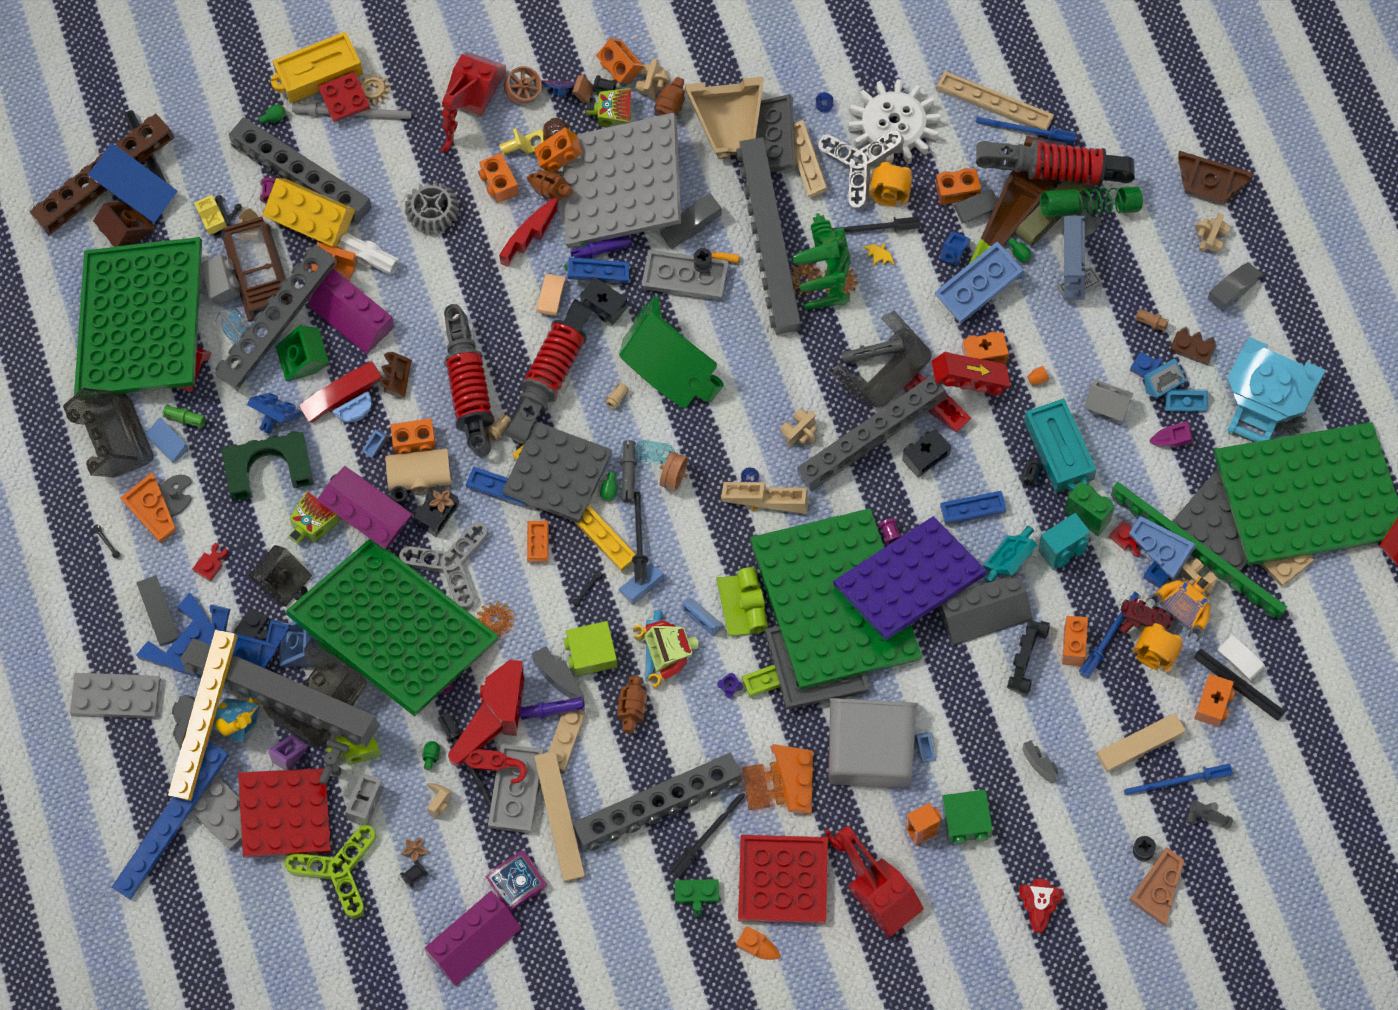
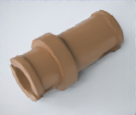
M1141 308L1135 318L1136 321L1152 326L1154 330L1159 329L1163 332L1166 330L1167 323L1169 322L1168 319L1162 318V315H1155Z

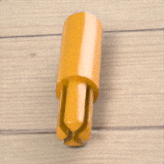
M711 252L712 259L739 263V254Z

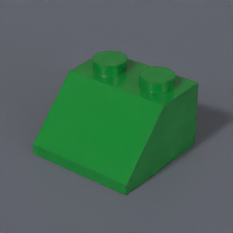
M299 325L275 345L286 381L316 374L329 364L319 328Z

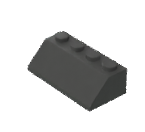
M1019 573L962 591L938 607L953 646L1033 619L1027 591Z

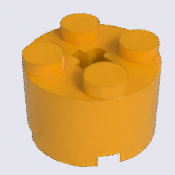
M882 162L879 167L873 170L869 196H873V201L884 206L895 207L896 203H901V206L905 205L910 197L912 184L911 169L894 166L889 162Z
M1154 623L1152 627L1149 626L1143 629L1133 649V654L1137 653V660L1154 670L1161 667L1164 668L1163 672H1169L1172 670L1182 650L1183 639L1178 635L1165 631L1162 625Z

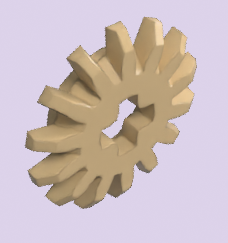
M370 73L369 78L364 75V81L359 80L368 103L372 100V104L375 105V99L382 103L381 97L388 98V95L384 93L390 92L391 89H386L390 86L389 82L384 84L387 79L386 77L380 79V74L373 77V73ZM370 86H374V88H379L376 89V93L372 94L371 91H367L370 90Z

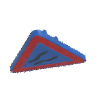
M541 80V83L552 87L553 95L563 97L566 96V89L574 87L576 81Z

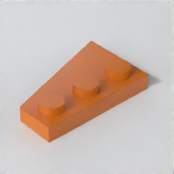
M153 472L120 497L121 501L159 543H162L176 531Z
M777 744L771 745V752L775 755L777 762L775 765L777 773H780L783 783L781 787L788 812L809 815L812 813L813 751Z

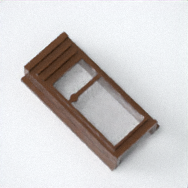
M262 216L223 228L226 236L222 237L228 258L235 264L234 271L240 284V297L248 322L254 320V311L267 307L266 303L272 295L276 296L280 291V284L286 279L269 224L264 223ZM286 296L283 298L282 303L285 302L288 305L293 299L291 296Z

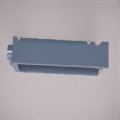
M1064 216V300H1085V216Z

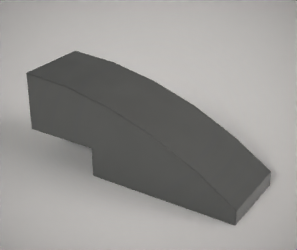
M709 193L681 213V224L665 227L660 232V235L668 246L673 249L703 231L706 224L722 215V208L711 193Z
M1247 262L1219 282L1209 292L1208 299L1221 311H1224L1234 301L1237 302L1263 277V274Z
M155 575L136 582L159 645L163 646L176 641L179 634L157 576Z
M547 646L531 653L532 660L539 672L553 687L569 699L583 697L584 700V695L564 660L556 663Z

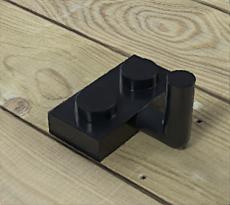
M250 607L234 630V633L266 641L268 631L263 630L269 619Z

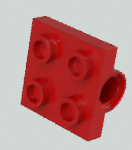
M355 72L318 86L333 123L370 109L368 100Z

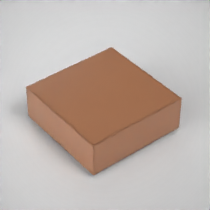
M578 75L572 92L582 103H589L593 84L584 75Z

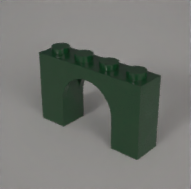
M294 431L284 436H270L265 440H250L245 444H231L226 448H221L229 494L232 501L253 497L249 480L250 468L256 460L269 455L278 456L286 461L294 489L314 485L303 432Z

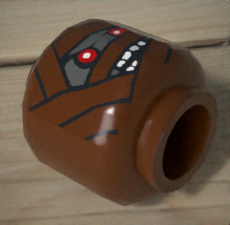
M552 118L547 121L543 126V141L565 127L569 129L568 124L560 118Z

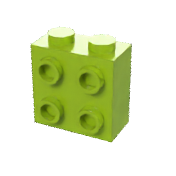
M608 621L566 630L567 638H563L566 651L570 650L571 657L568 658L570 670H574L576 676L617 668V659Z

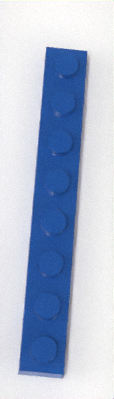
M211 742L209 743L204 753L191 801L172 797L111 888L130 900L133 898L229 757L227 752Z

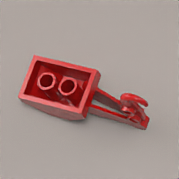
M473 53L461 54L453 68L449 85L442 101V107H444L442 111V117H444L442 129L446 133L445 145L441 147L442 153L448 152L453 143L454 132L458 126V122L455 121L458 112L457 108L482 116L506 74V65Z
M509 660L485 678V685L480 687L481 707L456 744L449 751L448 757L452 765L459 766L465 762L470 768L491 771L516 767L520 770V775L510 782L512 784L519 783L525 778L527 768L521 760L511 758L500 751L481 750L482 747L501 732L504 735L517 736L520 717L519 708L522 703L525 681L523 661Z
M849 826L838 831L835 837L832 836L829 829L825 830L826 837H828L831 845L840 852H847L858 877L847 888L888 938L924 910L914 889L903 875L883 858L876 862ZM857 850L860 852V854L862 855V857L865 859V861L867 862V864L870 866V868H869L868 870L866 869L864 863L862 862V860H861V858H860V856H859Z

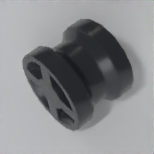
M1141 836L1136 839L1132 853L1141 862L1149 861L1154 855L1156 844L1151 837Z

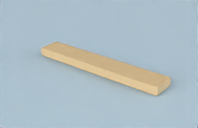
M947 71L943 72L936 86V90L1024 126L1048 130L1054 117L1051 113Z
M553 751L536 755L534 759L563 882L584 878L583 866L556 753Z

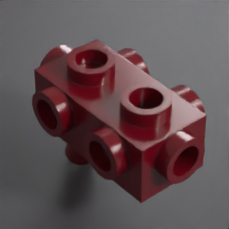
M1134 598V601L1125 599L1120 611H1122L1121 617L1127 619V621L1119 630L1125 635L1133 626L1140 629L1142 625L1152 627L1154 623L1160 624L1165 630H1168L1173 618L1165 614V609L1160 607L1152 609L1145 606L1146 602Z

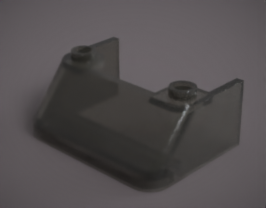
M894 310L883 315L881 319L894 332L888 341L903 338L905 351L892 353L894 357L869 382L859 375L853 376L842 363L832 366L828 370L849 394L876 408L887 405L930 362L932 356L930 349Z

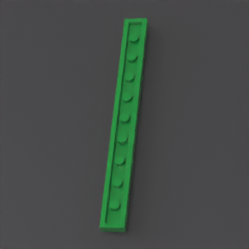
M1117 481L1112 487L1111 496L1116 503L1126 506L1135 517L1141 516L1194 543L1195 549L1191 555L1197 558L1204 567L1211 569L1217 578L1227 581L1235 591L1246 595L1251 603L1261 606L1270 617H1275L1278 620L1282 618L1287 609L1286 605Z

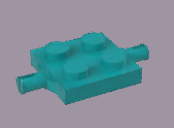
M1027 525L1019 535H1007L984 563L983 567L989 572L984 578L987 583L993 582L1000 574L1012 576L1020 569L1025 559L1032 554L1037 544L1033 539H1029V536L1034 532L1031 526Z

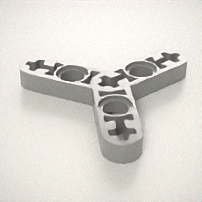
M891 130L860 150L831 135H824L819 139L818 146L821 151L850 167L848 201L854 209L863 210L868 205L870 167L899 150L904 144V137L898 131ZM894 136L897 138L895 144L892 143V137ZM825 143H831L836 147L835 150L831 147H826ZM881 146L882 152L874 156L872 153L873 149ZM847 148L849 150L847 157L840 158V151ZM855 156L857 159L863 160L864 163L858 164L853 160V157ZM863 176L864 182L856 186L855 179ZM858 195L862 198L859 204L855 202V200H858Z
M473 523L447 552L411 546L405 547L400 552V560L413 569L444 573L454 601L463 609L469 610L474 604V598L462 566L487 539V528L482 523ZM475 530H476V531H480V530H481L482 535H481V536H480V535H476V536H475L474 531H475ZM461 544H468L470 546L469 551L465 553L460 552L458 548ZM411 553L414 558L407 561L406 557ZM419 554H421V556H420V562H421V563H418V559H417V558H419ZM427 556H434L436 561L428 565L424 562V559ZM453 559H454V564H455V565H454V566L449 565V566L447 567V562H446V561H450V562H451V561H453ZM461 577L463 583L460 586H454L451 583L453 578ZM461 591L464 592L465 598L467 599V603L465 604L463 603V601H461Z

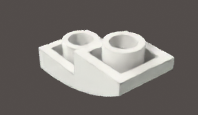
M1233 635L1217 649L1219 654L1233 664L1235 669L1249 681L1265 667L1264 663Z

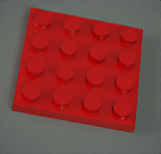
M324 768L238 772L243 858L330 853L326 785L318 782Z
M741 835L738 921L826 924L828 837Z

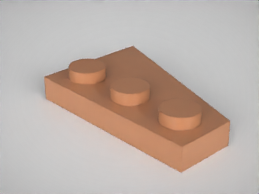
M1167 847L1162 851L1129 899L1130 902L1163 926L1167 925L1168 914L1184 863V859Z

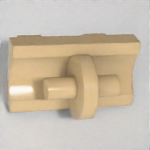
M652 59L651 64H643L644 67L641 70V74L646 78V81L639 80L636 84L638 93L647 95L650 100H655L658 89L661 90L663 86L670 84L671 81L666 75L667 71L658 64V59Z
M1221 213L1211 220L1204 218L1203 222H1196L1195 230L1198 231L1197 236L1203 238L1198 248L1200 251L1204 252L1209 249L1217 253L1221 250L1223 241L1216 238V235L1224 237L1231 227L1223 221L1224 215Z
M800 408L793 416V419L798 422L795 427L788 421L781 426L780 432L786 438V444L790 448L798 440L801 444H804L806 441L813 443L816 440L814 433L817 429L813 426L816 423L814 419L816 414L813 411L808 413Z
M1195 558L1188 564L1185 563L1181 572L1190 579L1188 582L1193 585L1200 577L1198 573L1204 568V565ZM1209 572L1204 577L1210 583L1203 592L1207 597L1212 594V588L1218 582V578L1212 572ZM1183 577L1180 581L1184 582L1187 579Z

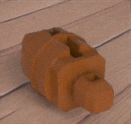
M676 77L672 84H667L665 88H662L654 105L655 116L675 113L678 116L685 101L684 79Z
M541 169L537 173L529 174L527 177V181L535 192L546 199L557 198L560 201L563 197H570L573 193V189L565 178L554 171Z
M637 675L630 677L628 686L621 687L619 700L617 701V718L623 721L622 729L627 734L635 731L636 723L643 722L645 709L647 708V691L642 688V680Z

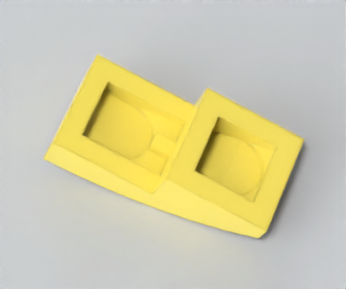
M213 195L194 202L208 235L227 227Z

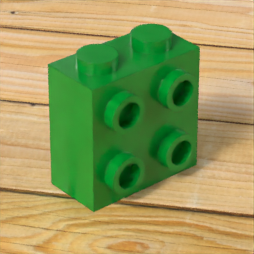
M1080 481L1069 494L1064 513L1068 516L1076 513L1089 531L1099 537L1111 522L1115 505H1113L1109 498L1102 497L1096 493L1092 486L1089 484L1085 485Z
M986 789L942 795L941 803L948 843L954 842V844L959 845L966 843L968 840L982 842L991 838L993 830Z

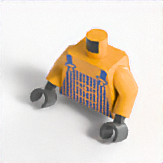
M1202 576L1193 585L1187 580L1184 582L1176 580L1164 584L1155 594L1150 595L1146 602L1153 599L1155 601L1153 609L1158 605L1163 606L1191 629L1188 637L1192 633L1198 635L1196 640L1198 642L1210 620L1211 605L1208 602L1209 598L1203 594L1210 583Z

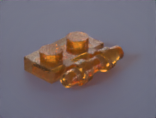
M776 761L770 763L771 770L768 772H764L763 764L742 767L748 810L770 807L769 799L773 798L776 799L777 805L785 804L781 787L780 773H777L775 766L777 764ZM772 780L774 789L767 790L766 781Z

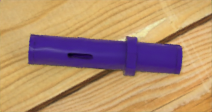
M626 235L594 244L589 242L586 246L571 249L570 253L571 257L585 259L590 257L593 259L596 258V255L631 247L632 242L631 239H628L630 236Z
M583 697L549 703L542 701L538 702L537 705L521 706L519 712L522 720L537 717L544 719L549 715L585 710V702Z

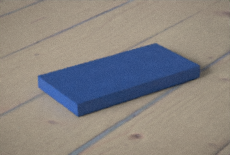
M113 143L110 144L88 174L90 178L153 224L178 192Z

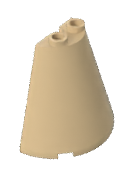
M763 77L744 78L740 84L705 87V82L685 84L687 96L718 159H727L729 155H737L736 149H739V141L756 138L764 82Z

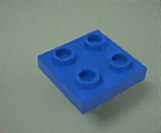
M272 393L251 397L247 403V406L265 414L259 429L261 431L265 429L264 432L269 434L272 433L276 421L285 423L299 419L302 411L296 409V406L290 402L278 400L279 397Z

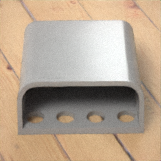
M830 698L829 783L848 786L909 788L912 779L918 703Z

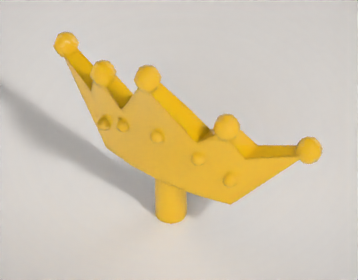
M885 243L881 247L876 244L862 246L863 249L865 248L869 251L868 256L873 255L872 266H875L881 260L883 264L887 261L892 263V265L895 264L891 253L884 250Z

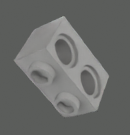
M361 773L345 811L349 821L361 825H369L384 789L382 780Z

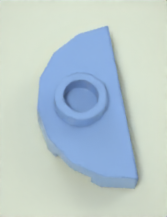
M367 391L333 410V414L344 422L362 420L371 409L369 392Z

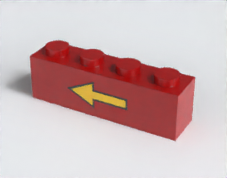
M943 352L931 360L935 382L938 384H943L947 387H958L962 390H973L977 393H988L992 396L1001 395L1003 391L1011 387L1006 364L949 352Z

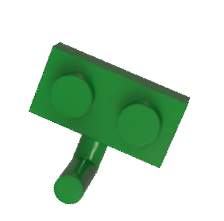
M719 879L675 880V904L693 903V915L700 917L702 914V903H719Z

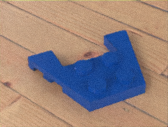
M189 593L177 608L193 620L166 652H163L150 641H147L136 656L140 660H147L155 665H163L175 671L199 678L201 675L196 673L192 675L184 670L180 658L193 638L211 645L213 632L211 622L192 594Z
M214 604L210 605L213 636L215 630L236 634L238 637L233 655L266 669L289 631L291 624L271 620L265 641L227 631L226 628L231 609Z

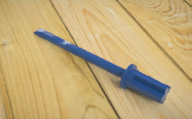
M981 117L976 118V123L1048 136L1049 140L1074 144L1076 139L1075 132L1054 129V126L1049 131Z
M1134 591L1129 600L1134 601V598H1138L1139 594ZM1122 611L1098 648L1089 650V656L1079 670L1082 677L1085 676L1089 679L1099 662L1105 659L1102 652L1124 619L1121 617Z
M1231 764L1211 768L1203 766V772L1127 788L1124 790V795L1199 779H1205V782L1209 783L1213 779L1231 776L1233 772Z

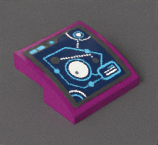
M525 851L512 856L485 876L504 905L511 912L528 898L532 899L548 886Z

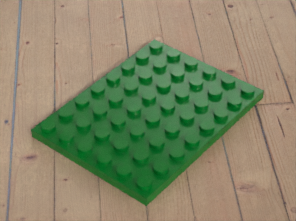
M200 237L84 250L74 396L76 398L195 386L202 239Z
M1373 422L1216 448L1213 452L1248 566L1380 543L1398 518V498Z
M870 508L750 537V543L799 690L922 659V654L911 625L885 641L833 585V580L884 548Z
M368 539L286 610V615L414 717L493 646L499 637L388 549L382 548L371 539Z

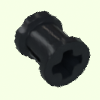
M597 75L593 84V92L616 90L617 80L613 79L611 81Z
M706 248L697 249L694 253V268L700 273H707L712 268V253Z
M1027 460L1025 464L1026 470L1024 475L1021 476L1020 481L1030 487L1038 486V477L1040 471H1043L1044 465L1036 460Z
M417 860L410 869L400 873L403 881L411 889L414 888V884L422 877L429 875Z

